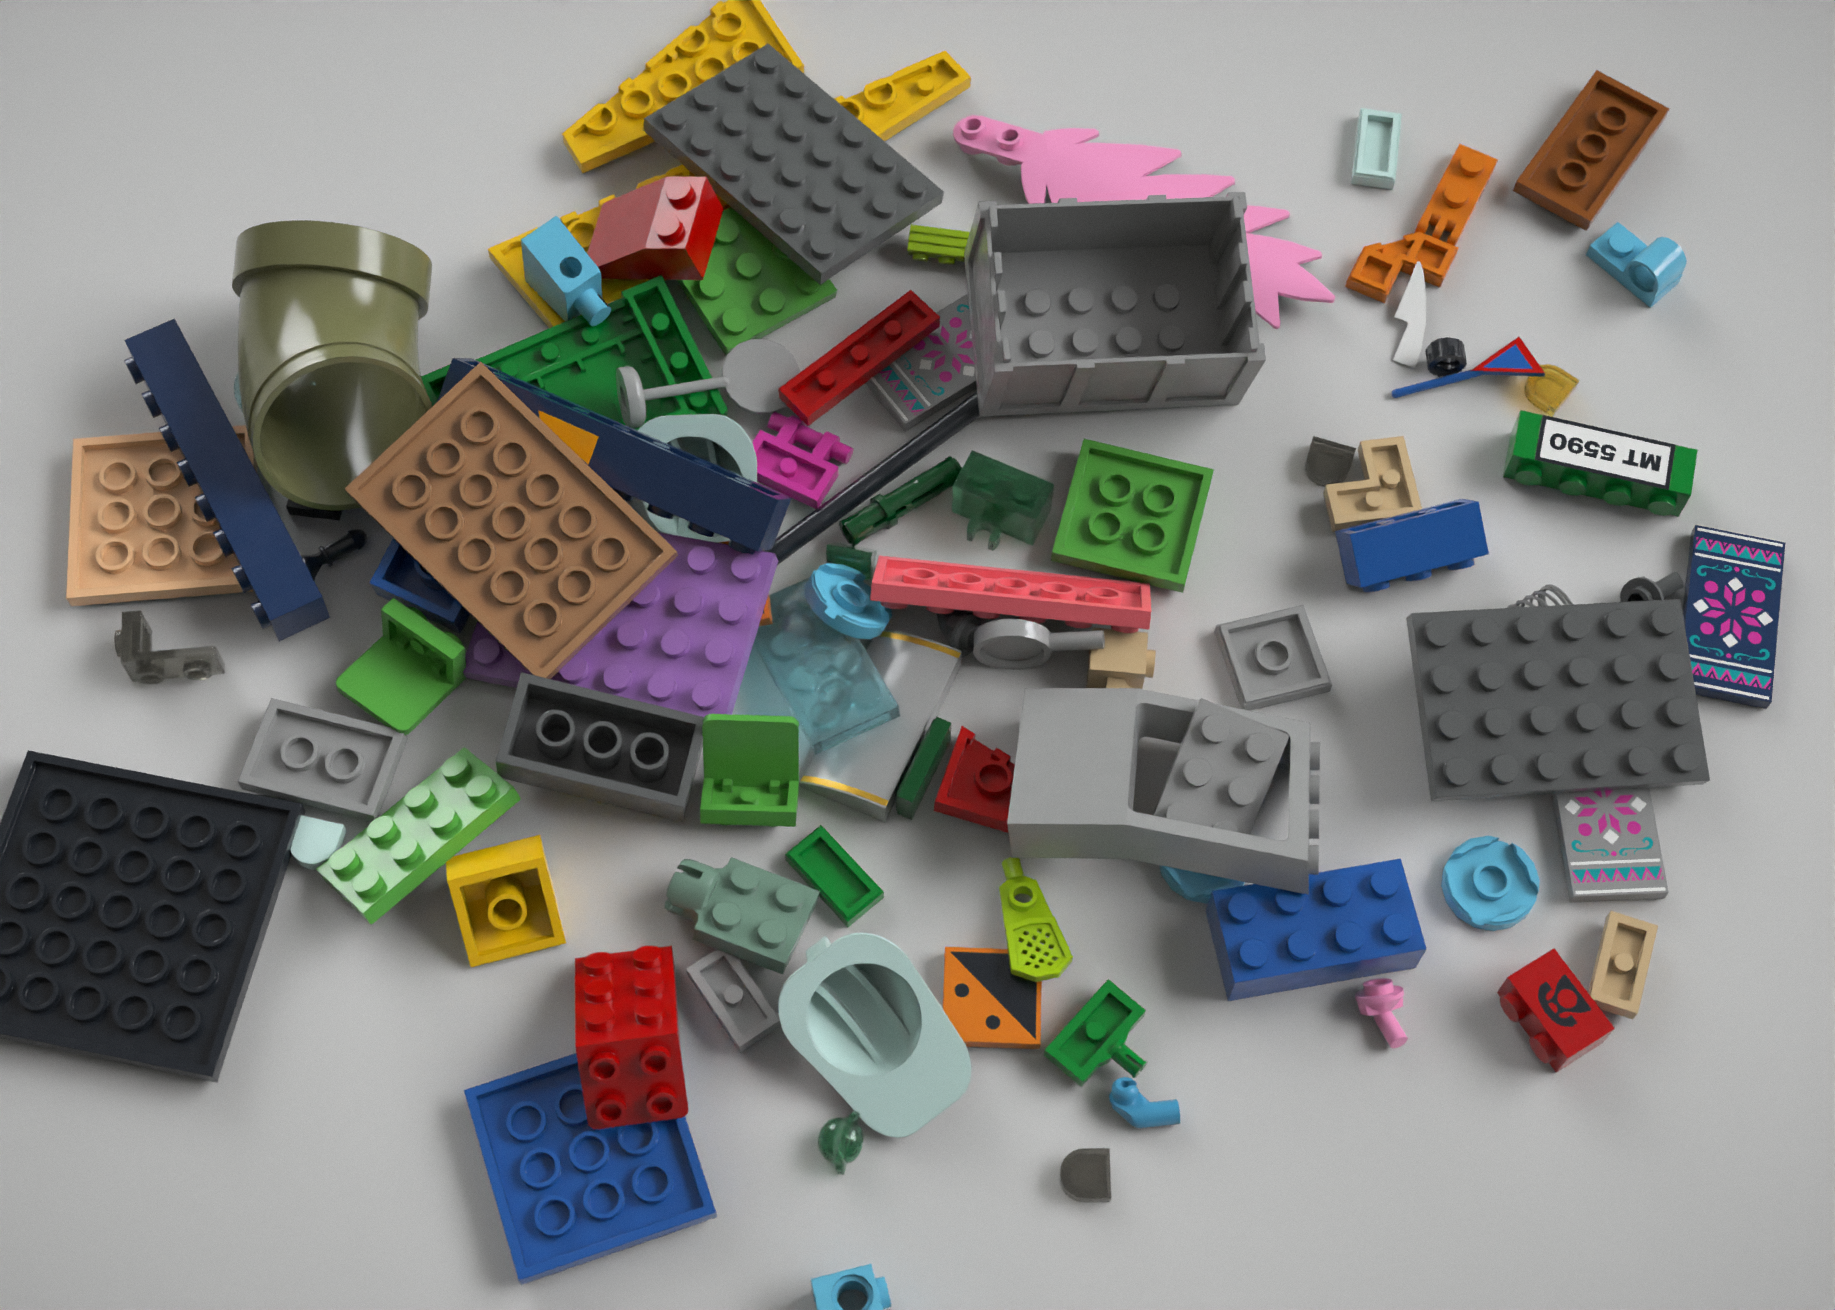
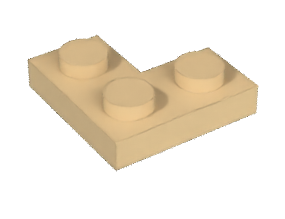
M1404 436L1360 441L1357 450L1365 480L1326 484L1323 492L1332 532L1422 509Z

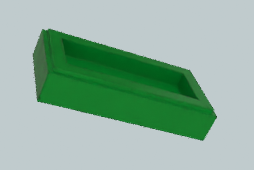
M822 825L785 854V860L811 888L820 891L819 897L847 927L851 926L884 898V891Z

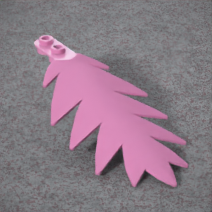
M976 115L960 120L953 129L954 140L963 152L971 155L981 153L996 157L1001 164L1007 166L1020 164L1021 182L1028 204L1045 203L1046 189L1048 190L1051 203H1058L1059 198H1077L1078 202L1146 200L1148 195H1166V199L1213 197L1235 184V178L1232 176L1207 174L1148 176L1180 158L1181 151L1138 144L1085 143L1099 137V131L1096 129L1066 128L1044 131L1041 134ZM1247 205L1244 222L1256 314L1274 329L1280 328L1278 296L1301 301L1333 303L1335 296L1318 279L1300 266V264L1321 259L1322 253L1320 251L1291 241L1249 234L1289 218V211Z

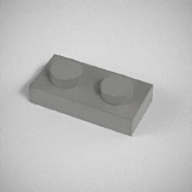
M716 949L686 968L688 977L740 1053L781 1026L779 1016L738 957Z

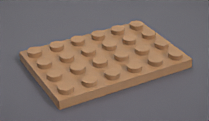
M482 362L475 366L345 488L347 494L531 675L551 679L678 556L677 551Z

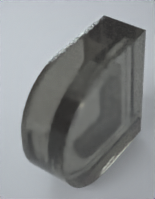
M1313 436L1305 462L1307 476L1313 483L1325 487L1326 484L1343 483L1349 474L1356 448Z
M1082 1148L1072 1151L1065 1157L1059 1172V1182L1062 1190L1068 1197L1085 1203L1111 1201L1110 1148Z

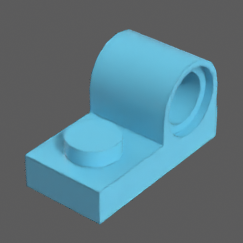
M1619 222L1594 241L1586 253V256L1650 308L1679 283L1687 262L1682 248L1670 238L1659 237L1647 246Z

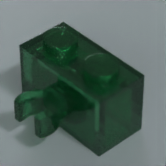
M972 450L953 484L952 512L970 519L967 526L968 541L972 542L978 531L986 530L991 533L988 549L992 551L999 546L1001 533L1033 546L1051 512L1054 484Z

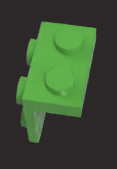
M392 598L381 609L383 636L337 678L336 688L341 695L385 726L391 727L398 733L408 735L466 679L463 673L466 668V653L464 645L457 636L448 631L442 632L429 623L424 614L417 608L412 606L406 607L395 598Z
M706 715L702 725L704 782L700 805V824L796 827L799 797L798 720L792 716Z

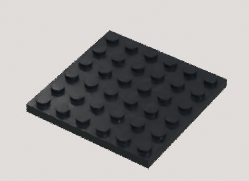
M28 750L0 823V1038L217 1083L292 855L290 848L301 815L304 816L306 812L301 803Z

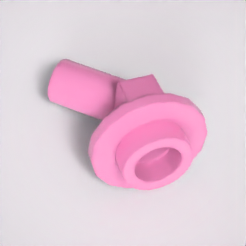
M1378 978L1364 982V989L1355 993V1000L1357 1001L1360 1014L1366 1016L1373 1015L1376 1024L1391 1048L1394 1049L1402 1046L1407 1042L1408 1037L1392 1013V1010L1403 1007L1404 989L1393 985V980L1388 978Z

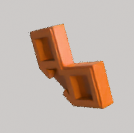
M1420 231L1404 235L1402 240L1384 245L1379 242L1364 246L1347 278L1345 287L1385 303L1400 272L1412 275L1416 263L1420 261L1425 282L1440 288L1459 247Z

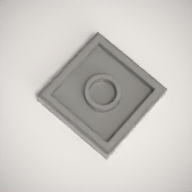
M1304 605L1216 625L1215 635L1241 709L1251 711L1330 692L1332 682Z

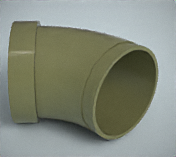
M311 220L264 223L246 229L237 238L232 289L240 298L238 375L244 420L253 453L262 475L276 491L303 506L336 511L361 508L347 494L345 488L432 407L421 378L418 358V321L427 314L429 308L432 262L425 252L403 239L360 226Z

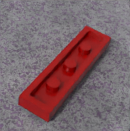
M912 290L908 291L778 389L779 398L807 426L811 425L939 328L940 316Z

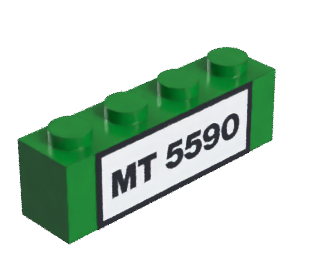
M1520 410L1510 434L1503 477L1514 479L1520 484L1527 486L1540 485L1558 489L1564 494L1571 496L1584 495L1602 499L1615 506L1628 505L1649 510L1651 513L1659 516L1673 515L1679 517L1691 497L1698 450Z

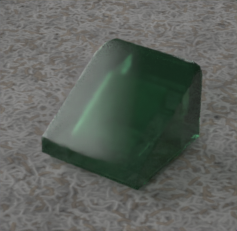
M841 543L827 544L826 563L846 565L863 573L866 576L865 580H871L877 556L876 550Z

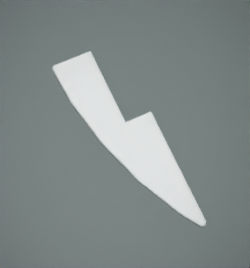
M1420 261L1416 263L1395 314V318L1408 322V325L1393 361L1413 368L1416 367L1422 349L1426 326L1427 297L1424 273Z

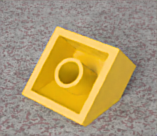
M541 835L456 855L446 862L447 882L470 967L566 943Z

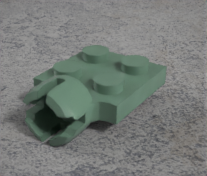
M733 857L730 858L725 867L718 869L693 859H683L677 866V869L683 870V872H675L668 885L666 894L668 899L665 901V909L694 922L696 926L692 940L783 975L818 903L820 891Z

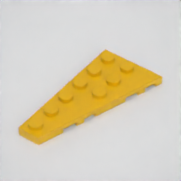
M720 0L710 9V15L697 26L690 25L646 62V69L633 80L629 77L618 86L619 92L605 104H596L562 133L563 142L583 174L655 142L654 139L643 131L644 118L767 44L771 45L803 73L804 64L761 0H727L725 3Z

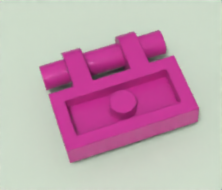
M773 412L767 427L778 432L777 436L775 437L760 430L752 442L757 457V481L817 509L839 476L838 466L828 461L834 458L847 464L851 459L854 449L841 443L840 437L828 431L822 434L805 426V423L794 415L788 418ZM800 442L814 450L812 453H809L793 444Z

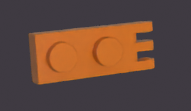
M1459 144L1415 232L1426 233L1430 224L1435 226L1432 237L1440 240L1444 231L1451 233L1447 243L1456 246L1495 170L1498 159Z

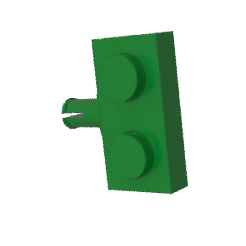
M1108 979L1044 1051V1056L1080 1087L1088 1081L1099 1067L1109 1063L1111 1060H1114L1135 1079L1148 1062L1144 1061L1125 1043L1128 1034L1145 1016L1146 1010Z

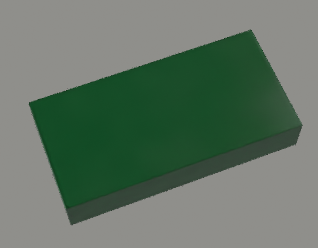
M939 717L933 718L896 793V810L898 815L910 820L913 819L951 742V722Z

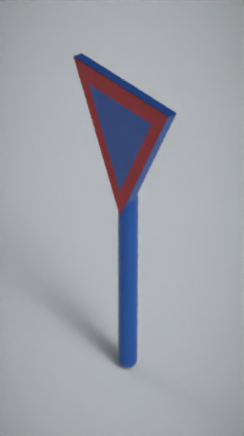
M1517 337L1471 370L1394 389L1391 395L1394 398L1481 375L1545 377V372L1522 339Z

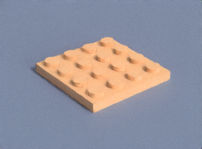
M246 425L232 426L257 473V462ZM161 432L73 439L66 599L71 606L243 592L231 569L239 565L234 554L225 557L213 534V532L220 529L216 519L208 522L205 520L195 499L202 492L197 484L188 487L177 465V462L184 458L179 449L170 452Z

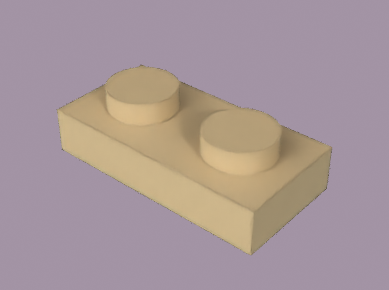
M1610 911L1606 916L1588 989L1589 995L1601 1010L1632 1020L1638 1014L1658 925L1614 911Z

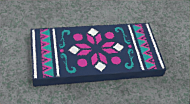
M1695 525L1691 531L1683 618L1696 695L1767 709L1772 703L1785 542Z

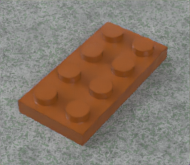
M1596 70L1519 176L1513 191L1587 231L1664 122L1670 108Z

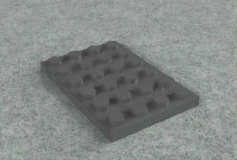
M769 44L644 118V132L696 177H707L715 194L820 285L940 205L943 200L944 191Z
M1680 599L1411 613L1406 618L1431 801L1702 785L1710 781Z

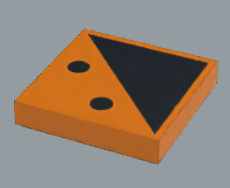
M945 947L943 1010L966 1046L1040 1049L1042 981L1034 982L1011 974L1008 949Z

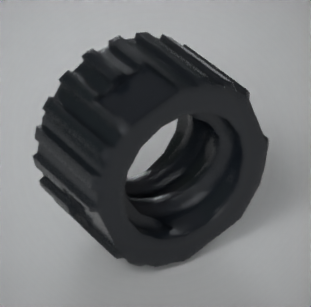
M1439 338L1432 341L1425 349L1428 371L1438 377L1459 373L1467 365L1464 344L1459 339Z

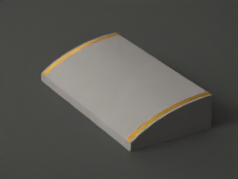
M884 629L880 636L872 638L799 783L800 787L886 822L896 801V793L933 718L936 719L961 668L962 651L927 638Z

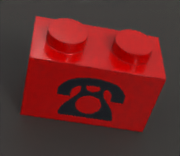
M1555 948L1508 976L1497 991L1504 1013L1513 1022L1520 1023L1530 1037L1529 1043L1535 1055L1543 1063H1549L1556 1073L1601 1045L1615 1029Z

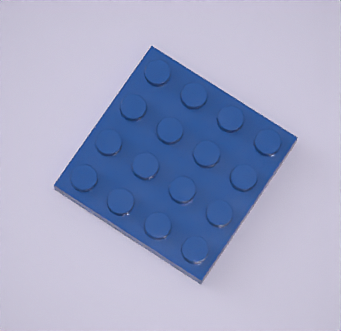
M576 1053L464 1090L515 1270L521 1285L717 1218L686 1117L603 1129L591 1128L587 1122Z

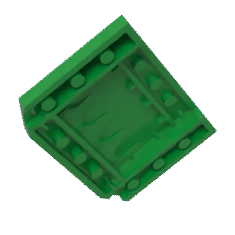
M662 275L622 291L620 299L608 303L611 307V312L598 325L591 326L580 315L476 359L490 367L623 425L625 423L621 414L616 387L617 368L625 366L634 368L638 372L643 390L712 378ZM450 364L421 376L432 407L437 403ZM718 389L645 401V423L660 416L719 414L726 416L728 408Z

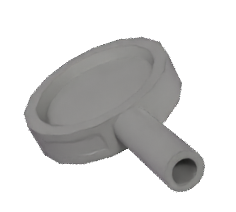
M1022 619L995 620L980 625L974 631L973 655L979 662L990 667L1011 670L1034 668L1050 659L1051 652L1104 649L1105 636L1103 630L1050 633L1046 627L1032 621Z

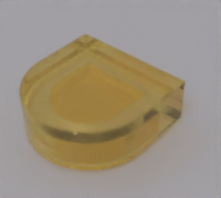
M1543 364L1540 366L1545 372V377L1528 376L1524 385V393L1531 404L1553 417L1576 389L1580 380L1558 366Z

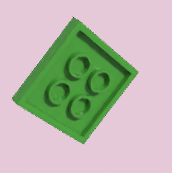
M731 207L722 213L704 279L676 280L726 357L738 344L750 339H761L834 299L837 294V289L830 279L821 285L818 284Z
M1084 438L1052 550L1051 561L1136 582L1150 583L1152 586L1183 593L1214 469Z

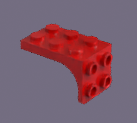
M648 945L633 951L618 953L595 952L586 957L575 958V1049L587 1122L593 1129L677 1119L686 1116L689 1111L680 1044L672 945L664 947Z

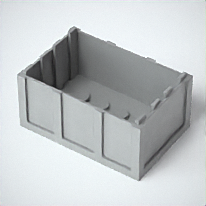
M1228 192L1226 197L1166 199V195H1148L1146 200L1078 202L1077 198H1059L1058 203L997 205V201H979L964 251L979 416L1239 405L1266 361L1264 343H1259L1244 222V214L1247 210L1245 192Z

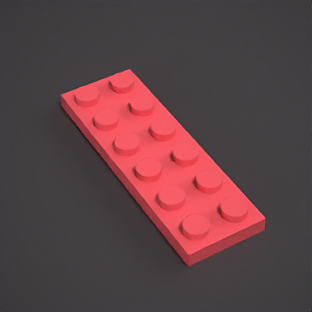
M880 555L871 583L870 601H880L882 606L891 609H904L908 605L927 606L926 609L928 611L938 614H949L954 612V609L973 611V615L986 619L998 618L1000 614L1019 616V619L1036 623H1044L1046 619L1065 621L1066 625L1074 628H1089L1092 624L1110 625L1113 630L1122 633H1135L1139 629L1150 628V583Z

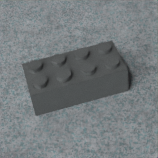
M521 672L495 761L497 774L503 779L683 822L703 747L702 725L704 717Z

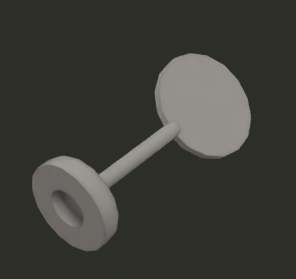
M750 339L738 344L728 353L722 367V377L643 390L638 372L630 366L616 369V387L623 421L626 426L636 429L645 423V401L723 387L729 399L739 408L753 414H772L787 406L779 398L778 389L799 374L800 369L794 356L781 344L768 339Z

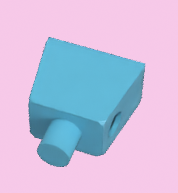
M557 216L521 239L525 281L564 321L582 315L591 326H595L608 317L611 307L602 298L601 272L598 266Z

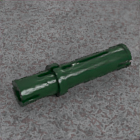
M949 456L884 496L881 494L876 495L870 499L868 506L839 522L844 538L849 544L856 546L875 532L883 528L889 530L896 526L898 519L920 507L950 487L964 481L965 474L961 465L955 458Z

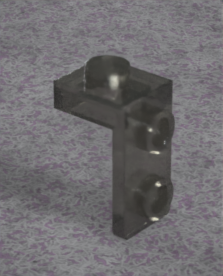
M141 610L122 612V627L120 630L115 631L114 643L116 654L118 657H121V664L132 682L158 684L163 682L164 679L183 677L190 680H205L210 678L211 675L225 673V662L217 647L205 646L152 651V629Z

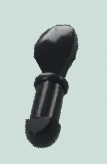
M352 529L348 531V534L324 547L319 546L320 552L313 555H301L313 580H315L322 565L327 563L330 567L338 559L357 549L363 548L367 542V534L363 530Z

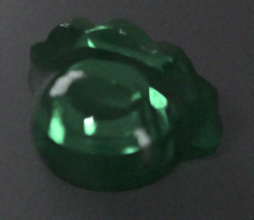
M855 1110L845 1118L830 1119L822 1126L818 1134V1149L821 1155L833 1163L839 1175L845 1174L847 1164L853 1162L859 1156L863 1147V1131L858 1125L860 1112Z

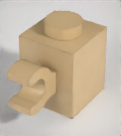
M1093 627L1092 631H1104L1105 648L1089 650L1086 688L1142 689L1145 677L1153 678L1156 651L1147 650L1148 632L1122 633L1113 629Z

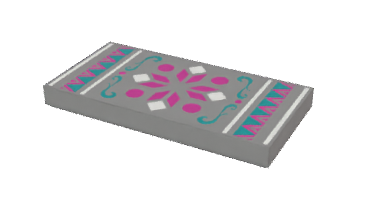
M968 294L936 312L940 316V327L865 383L904 431L909 430L977 388Z
M1650 788L1552 794L1570 903L1664 899L1669 892Z

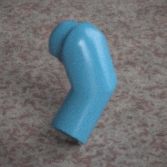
M1128 1077L1118 1078L1112 1084V1091L1109 1094L1110 1103L1113 1109L1136 1128H1149L1180 1124V1109L1177 1099L1149 1102L1136 1087V1081Z

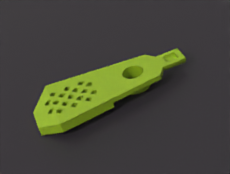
M1006 858L1001 863L1006 881L999 887L1011 974L1034 982L1059 978L1072 963V953L1055 916L1050 911L1037 880L1024 875L1019 858ZM1018 894H1026L1031 900L1021 903L1014 897Z

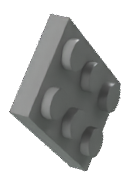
M271 698L237 782L241 789L372 822L379 817L408 738L404 733H398L391 727Z
M1201 698L1197 703L1152 815L1250 835L1290 735Z

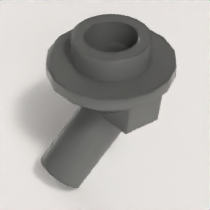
M1673 572L1657 582L1645 578V576L1629 580L1623 586L1620 593V602L1664 600L1665 597L1684 588V583L1677 572Z
M955 611L949 614L936 613L940 630L948 638L950 647L961 650L962 658L973 652L974 631L981 625L979 617L973 615V613H967L961 617L955 615Z

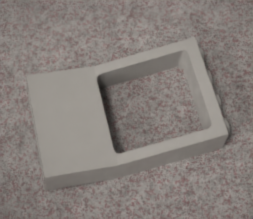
M1025 688L1007 821L1011 857L1132 859L1309 895V875H1319V845H1309V840L1319 839V810H1310V804H1319V775H1310V770H1320V742H1310L1309 722L1220 705L1290 735L1279 763L1290 768L1288 838L1282 841L1133 811L1139 739L1150 737L1181 744L1199 700L1139 688Z

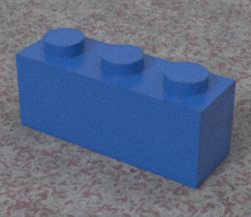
M1458 499L1335 531L1346 584L1360 587L1363 589V592H1375L1389 588V580L1404 576L1406 581L1426 579L1433 576L1432 569L1446 565L1448 570L1468 568L1475 565L1474 558L1489 555L1479 501Z

